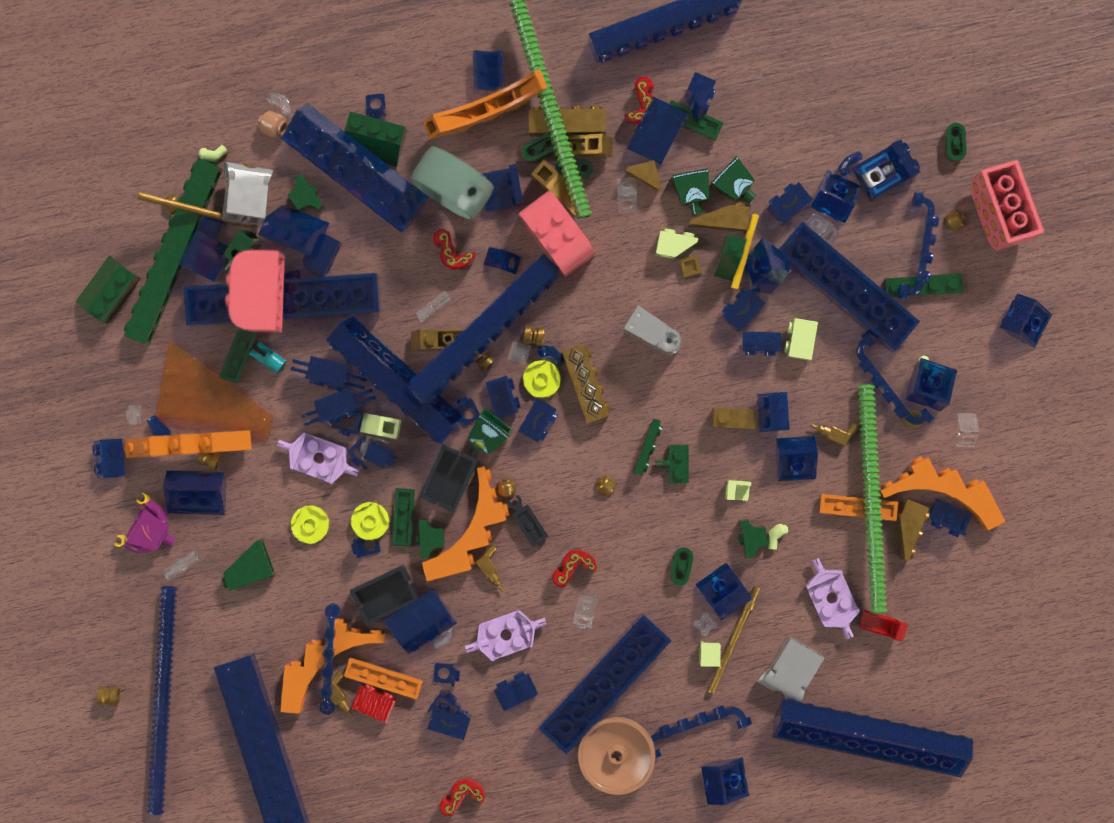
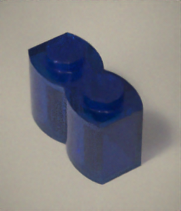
M524 671L513 675V680L507 682L505 679L496 684L497 687L494 688V692L503 711L538 695L529 672L524 673Z

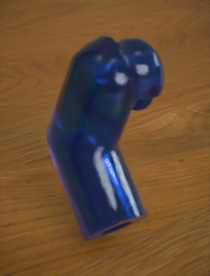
M857 151L844 158L838 166V172L840 171L841 176L848 175L851 172L848 167L862 160L861 152Z
M542 345V347L540 346L537 349L539 357L552 358L556 365L564 361V358L555 346Z

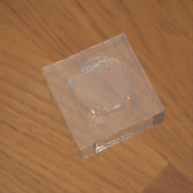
M513 341L508 360L526 365L531 346Z
M129 405V409L126 410V419L129 421V424H141V405Z

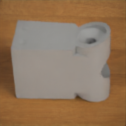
M225 162L224 176L226 187L222 220L261 226L266 216L268 183L273 170L260 167L248 168L242 164Z
M639 305L624 327L625 333L660 351L664 355L673 356L680 350L681 337L679 333Z
M787 635L770 667L759 677L757 683L769 690L781 691L785 699L800 706L805 689L823 662L824 657L812 648Z

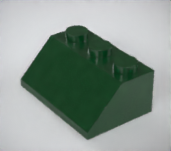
M350 111L344 131L342 152L397 167L407 129L405 126Z
M109 255L76 302L98 321L108 324L141 278Z

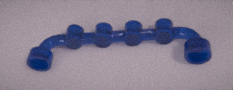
M919 191L914 193L912 206L921 207L924 204L927 206L928 212L925 218V230L922 237L916 286L909 289V284L900 283L897 298L905 300L907 296L919 294L923 289L924 282H929L930 271H926L927 264H931L933 260V253L929 252L930 245L934 246L936 241V234H932V230L939 223V216L935 215L933 201L924 197V193Z
M867 331L862 334L861 337L863 339L856 348V354L861 361L858 365L864 373L869 371L872 375L871 382L876 388L879 386L884 391L882 396L888 404L892 402L896 406L894 412L900 419L904 417L913 425H921L926 421L928 424L933 422L935 419L927 408L920 411V417L911 415L865 355L864 348L867 345L871 348L876 342Z
M330 603L325 608V615L327 617V628L324 631L326 647L322 653L325 658V664L321 672L324 682L320 691L323 699L319 705L320 711L325 715L331 714L335 709L330 696L333 692L331 679L334 673V668L332 667L335 654L333 644L336 635L334 626L335 619L341 613V608L336 603Z
M724 705L713 708L714 713L707 715L704 711L695 714L696 719L688 721V718L676 721L677 726L671 728L669 724L659 727L660 732L651 735V739L655 747L656 741L732 714L739 718L736 721L738 729L753 723L750 716L746 717L741 709L737 707L724 708ZM655 749L656 758L662 756L660 749Z

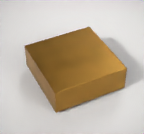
M698 255L679 259L683 279L702 274Z

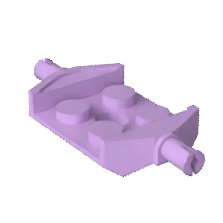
M303 433L291 444L282 440L278 441L280 444H277V447L289 452L290 469L300 471L330 484H333L346 472L356 477L358 476L356 472H359L360 469L349 466L347 449L343 446L308 433ZM319 452L324 455V461L321 464L316 463L314 460L315 454Z
M819 558L813 559L812 563L816 569V574L805 586L824 627H840L846 639H850L854 635L849 627V623L860 610L857 608L848 588L842 570H825ZM831 592H834L837 596L834 603H829L826 599L827 595Z

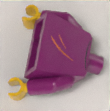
M141 493L145 496V500L142 502L137 499V502L145 505V507H141L127 535H117V537L122 539V543L114 542L115 546H124L125 549L136 554L147 553L152 550L157 551L161 543L171 547L175 541V536L167 533L169 530L167 516L160 506L150 500L148 494Z

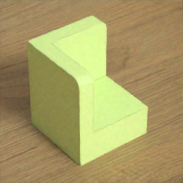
M727 480L725 499L748 501L751 482Z
M700 641V666L720 667V643Z

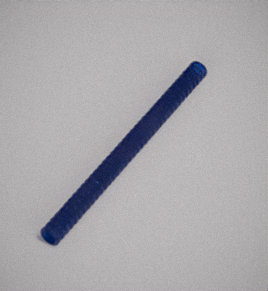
M175 586L160 587L162 599L159 600L161 602L159 614L161 616L158 617V620H160V623H158L160 627L158 629L159 635H157L159 647L156 649L158 651L156 653L158 665L155 666L157 669L155 671L157 675L155 681L157 682L154 684L156 687L154 693L156 695H154L155 701L153 704L155 707H153V711L155 713L152 715L154 717L152 719V723H154L152 729L154 731L151 732L153 735L151 737V741H153L151 743L152 749L150 750L152 753L150 759L152 761H150L151 767L149 768V771H151L149 777L151 779L148 781L150 783L148 789H150L148 795L150 797L147 798L149 801L147 813L149 815H161L164 813L163 807H165L163 803L165 801L163 797L165 795L164 789H166L164 785L166 780L164 778L166 777L165 771H167L165 767L167 762L165 760L168 758L166 755L168 753L166 749L168 747L167 741H169L167 729H169L168 723H170L168 711L171 709L169 707L171 705L169 693L172 692L170 689L172 687L170 683L172 681L171 675H173L171 663H173L172 657H174L172 645L175 643L173 641L175 639L173 627L176 626L174 623L176 621L174 617L176 615L175 609H177L175 597H177L176 591H178V588Z

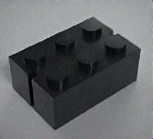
M443 444L419 498L433 504L441 501L439 507L455 513L479 460L465 453H462L460 456L458 455L460 451Z
M404 564L349 590L356 605L358 606L362 603L364 605L359 609L365 625L420 600L414 584H409L411 577Z

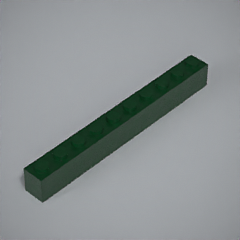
M198 158L197 162L192 164L190 179H187L184 183L183 190L185 191L183 196L179 197L177 201L207 209L223 169ZM176 210L175 215L170 217L168 222L170 227L161 238L162 246L160 250L156 251L153 258L155 261L152 268H149L146 274L147 281L145 286L143 285L139 291V301L132 307L131 314L133 315L131 320L125 324L124 336L150 346L204 216Z

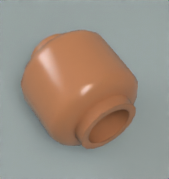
M267 111L259 117L258 125L262 134L277 139L287 132L288 123L283 115Z

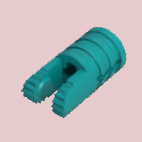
M259 341L257 346L266 353L265 357L255 350H252L249 354L278 375L285 367L287 360Z

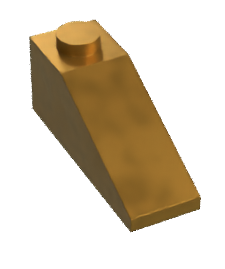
M604 134L568 136L569 140L567 141L571 144L569 147L572 148L571 154H574V157H612V137ZM555 151L554 153H552L551 156H556L555 153H556L557 151Z
M734 202L733 205L690 220L688 226L746 232L748 228L749 207L745 206V203Z
M712 408V427L769 430L770 419L766 422L768 417L767 410Z

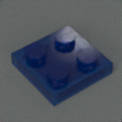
M196 230L179 265L214 282L226 260L224 253L229 246Z

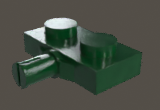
M668 445L667 460H655L656 464L662 463V465H655V468H667L669 483H689V445Z

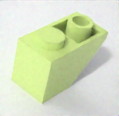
M664 229V231L659 233L655 255L675 259L698 242V238L694 237L692 233L683 232V235L675 234V230Z
M364 413L360 432L398 439L402 420Z

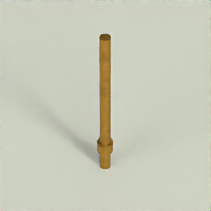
M139 191L137 194L138 200L225 221L222 220L223 213ZM225 221L227 222V224L232 226L240 225L248 228L252 227V225Z
M753 586L748 599L744 601V609L722 656L720 667L717 668L707 690L711 694H715L748 616L755 608V600L760 591L755 586Z

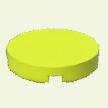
M545 360L534 361L528 365L523 375L524 387L528 393L538 398H546L553 395L558 390L561 382L560 372L557 367Z
M373 502L359 505L352 514V530L364 540L379 539L386 533L389 527L387 511L381 505Z
M304 506L294 513L291 520V530L294 537L300 542L306 544L316 543L327 535L329 519L321 508Z

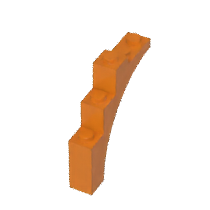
M537 70L516 83L482 99L448 111L433 114L424 120L423 124L429 139L464 132L475 124L492 121L502 113L521 109L530 103V99L547 89V85L541 70Z
M231 431L125 439L124 451L126 458L251 450L250 431Z
M922 456L914 458L911 460L912 464L908 465L910 474L908 471L900 474L898 480L894 482L890 480L883 483L881 490H879L880 497L882 498L913 489L940 492L964 505L977 518L984 530L989 531L1006 522L985 481L974 479L968 482L966 487L957 469H950L949 467L941 470L938 476L929 457L922 458Z
M485 466L477 468L479 499L470 526L461 539L450 549L422 562L426 581L472 570V565L475 562L472 553L469 554L468 550L489 545V540H492L490 529H486L485 526L507 520L506 516H509L507 504L503 505L502 501L494 502V499H497L495 488L490 487L489 481L492 480L490 469L486 470Z
M333 618L332 621L327 622L326 642L323 643V640L312 639L311 642L306 644L304 665L301 661H290V663L285 665L280 712L300 714L303 711L305 696L311 681L318 670L329 659L354 646L368 643H384L386 641V633H382L380 629H370V632L362 631L363 628L351 627V630H348L349 622H344L342 618Z

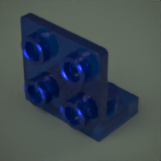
M516 164L509 165L508 169L481 174L494 186L492 194L485 204L487 212L524 205Z

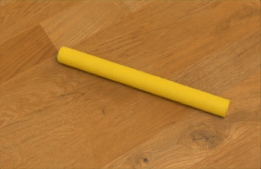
M751 214L745 239H747L745 249L731 288L739 289L759 218L757 214Z

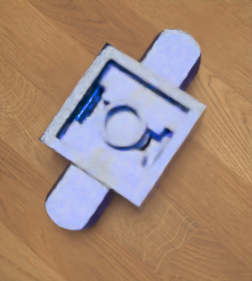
M315 356L310 357L309 363L295 359L292 361V363L308 367L307 370L291 367L290 370L306 374L305 378L310 379V384L322 387L324 383L329 384V389L341 392L342 388L347 389L348 386L365 390V386L349 382L350 378L367 382V378L352 375L353 367Z
M347 388L313 401L316 410L301 415V419L303 420L317 414L319 417L304 422V427L320 421L323 424L332 426L340 423V418L350 419L358 416V411L362 410L361 405L376 400V396H371L361 401H358V398L373 393V389L371 388L356 394L353 388Z

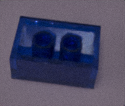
M281 205L265 217L258 235L271 242L315 258L329 222Z
M166 471L163 493L167 513L225 515L226 479L224 472Z
M434 589L384 620L400 646L408 654L418 650L419 647L432 641L436 636L457 624L449 607Z

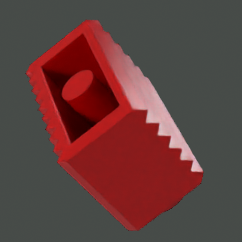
M365 684V686H360L351 708L387 723L397 699L393 698L394 695L390 692L383 691L381 693L376 691L375 686Z

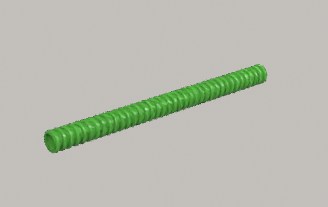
M512 0L509 3V7H512L511 13H514L512 17L515 19L514 23L517 24L516 29L519 30L520 41L523 42L521 45L524 47L523 52L526 53L525 58L528 59L527 64L530 65L528 67L531 70L530 74L541 70L547 85V89L538 95L539 103L542 104L543 116H546L545 121L548 122L546 125L550 128L548 132L551 133L552 144H555L554 150L557 151L555 154L559 157L557 160L560 162L559 167H562L561 173H564L563 179L566 180L564 183L568 186L566 189L569 190L568 196H571L570 202H573L572 208H575V218L578 220L591 216L592 211H589L590 206L587 205V195L584 194L585 189L582 188L583 183L580 182L581 177L578 176L580 173L576 170L578 166L575 165L574 154H571L572 148L569 147L571 144L567 141L569 140L568 136H566L567 131L564 130L565 125H562L563 119H560L562 115L559 113L558 103L555 102L556 96H553L554 90H551L553 87L550 84L551 80L548 79L549 74L546 73L547 68L544 67L545 62L542 61L544 58L540 55L542 51L539 50L540 45L537 44L538 39L535 38L536 33L533 32L535 29L532 27V21H530L531 16L528 15L529 10H526L527 4H524L526 0Z
M866 384L859 385L857 389L860 390L858 392V396H860L858 407L861 408L859 410L861 414L859 416V419H861L859 425L862 426L860 428V431H862L860 443L863 444L861 446V449H863L861 461L864 462L862 464V467H864L862 479L865 481L863 482V485H865L863 497L866 499L864 500V503H866L864 515L867 517L865 518V521H867L865 533L868 535L866 536V539H868L866 551L869 553L867 555L869 561H867L869 567L867 569L870 571L868 573V576H870L868 588L871 589L869 591V594H871L869 606L872 607L870 609L872 613H886L887 609H885V606H887V603H885L887 597L884 594L886 593V590H884L886 578L883 576L885 575V572H883L885 560L882 558L884 557V554H882L884 542L881 540L883 539V536H881L883 524L880 522L882 521V518H880L882 506L879 505L881 502L879 490L881 488L878 487L880 484L878 472L880 470L877 469L879 466L877 454L879 452L876 451L878 445H876L878 434L875 433L877 430L875 419L877 417L874 415L876 413L874 409L876 406L874 401L876 399L873 397L875 395L873 391L875 386Z

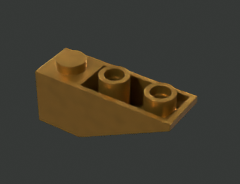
M543 160L532 172L531 178L547 192L550 190L559 202L575 215V208H572L573 202H570L571 196H568L569 190L566 189L568 186L564 183L566 180Z
M473 329L411 331L412 351L473 348Z
M908 499L903 500L897 515L901 558L907 562L915 554V543L921 539L923 533L921 530L922 525L928 521L930 515L928 507Z

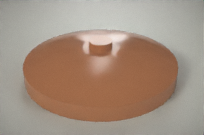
M608 717L594 723L584 734L578 749L579 766L584 777L596 789L608 794L622 795L639 789L647 782L655 765L656 753L650 735L637 722L624 717Z

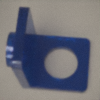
M366 95L367 109L365 114L376 119L387 116L385 95ZM379 99L381 107L378 109L371 108V101Z
M489 247L484 265L516 274L521 256L509 251ZM514 258V266L509 268V260Z
M465 396L456 401L457 405L454 408L457 410L465 426L478 419L480 413L472 398L468 399ZM466 408L474 410L475 415L472 419L464 417L463 413Z
M359 412L354 430L332 425L331 428L339 430L338 434L350 436V433L358 435L364 413Z
M363 436L347 452L352 456L350 459L357 467L361 465L367 470L369 467L354 452L367 439L366 436Z
M360 537L353 539L351 544L353 554L357 555L358 559L380 552L379 540H374L375 548L373 550H367L364 546L366 540Z
M435 664L434 682L452 683L451 687L455 686L456 681L459 682L460 670H457V664ZM447 668L450 672L449 677L441 678L438 674L439 670Z
M441 690L427 711L430 712L440 697L458 710L461 709L462 705L457 702L458 698L450 692L446 694Z

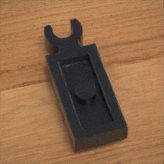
M516 495L518 504L513 505L510 500L507 501V504L510 508L516 510L512 516L533 547L549 536L529 505L527 504L523 507L521 497Z

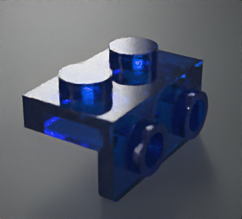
M501 50L473 51L474 90L497 91L503 87L504 75L502 74L504 59L501 55Z
M743 332L740 352H745V356H756V352H762L764 356H775V353L781 352V333Z
M506 375L485 382L496 417L502 418L518 413V408H521L518 397L513 395L512 390L515 389L512 378L508 379Z
M122 438L94 441L92 453L95 456L96 464H94L93 469L97 479L125 477Z
M936 498L929 512L928 520L931 521L930 525L940 530L944 527L949 530L948 534L957 538L959 535L966 536L965 530L972 515Z

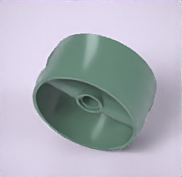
M431 146L424 154L410 178V181L427 196L448 210L470 221H473L479 215L494 189V186L479 172L455 156L434 146Z

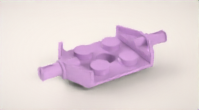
M517 610L481 623L475 643L465 645L466 652L468 654L475 650H481L491 661H494L514 652L531 648L533 646L535 630L547 625L544 622L546 621L545 617L531 621L521 610ZM505 629L510 630L512 633V637L508 640H504L501 637V632Z

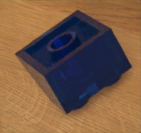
M827 170L810 207L832 217L834 220L845 223L856 205L862 186Z
M761 238L750 251L744 267L752 292L772 294L791 272L786 255L765 238Z
M1017 293L1015 299L1011 302L1006 316L1002 319L1000 328L1008 335L1035 348L1053 314L1036 299Z
M921 358L909 381L905 400L941 412L950 405L957 370Z
M815 436L776 438L778 481L816 479L818 448Z
M727 562L695 584L721 621L752 599L743 583Z
M743 757L714 761L701 766L707 805H727L749 796Z

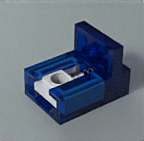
M897 140L887 148L852 168L871 202L920 173V165L916 159L911 157V150L906 142L903 143L902 140ZM887 161H889V163L891 164H887V166H884V168H879V166L886 163ZM894 169L896 174L885 179V175L888 176L887 174L892 172ZM871 173H876L878 175V182H873L871 180Z

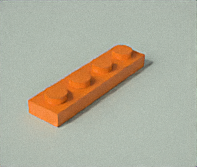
M820 494L819 513L867 518L864 515L866 512L864 500L866 499ZM881 500L879 503L882 506L880 518L882 520L897 521L898 502Z
M352 657L349 658L344 677L416 700L423 683L421 679Z

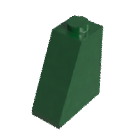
M729 234L725 237L714 277L733 281L742 259L747 239Z
M263 539L255 541L223 573L222 582L229 592L276 575Z

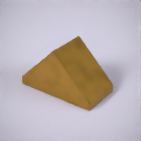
M654 160L633 165L626 169V174L659 192L661 184Z

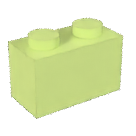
M794 318L792 322H789L787 333L790 334L789 341H786L784 352H787L786 357L807 361L812 360L818 322Z

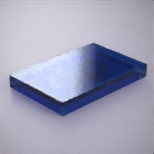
M653 96L627 149L647 159L654 160L661 165L688 113Z

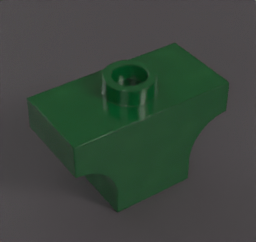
M302 174L296 176V187L287 194L300 212L307 208H315L318 211L324 209L325 206L318 198L319 191L314 184L309 185Z
M420 519V533L416 534L417 545L421 547V559L430 558L433 549L445 547L444 527L435 528L430 525L428 519Z
M749 519L739 520L741 534H738L740 546L743 545L745 558H755V552L758 548L768 546L765 526L754 527L750 524Z

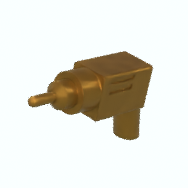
M853 423L845 432L834 426L810 425L816 428L817 432L821 433V436L842 446H846L849 439L860 427Z
M492 543L479 560L476 561V564L488 581L493 583L494 586H498L501 592H503L504 590L499 580L500 576L497 573L498 569L490 559L497 550L496 546Z
M339 669L323 691L335 706L344 712H348L353 718L354 715L350 712L349 702L346 699L347 695L338 685L344 677V673Z

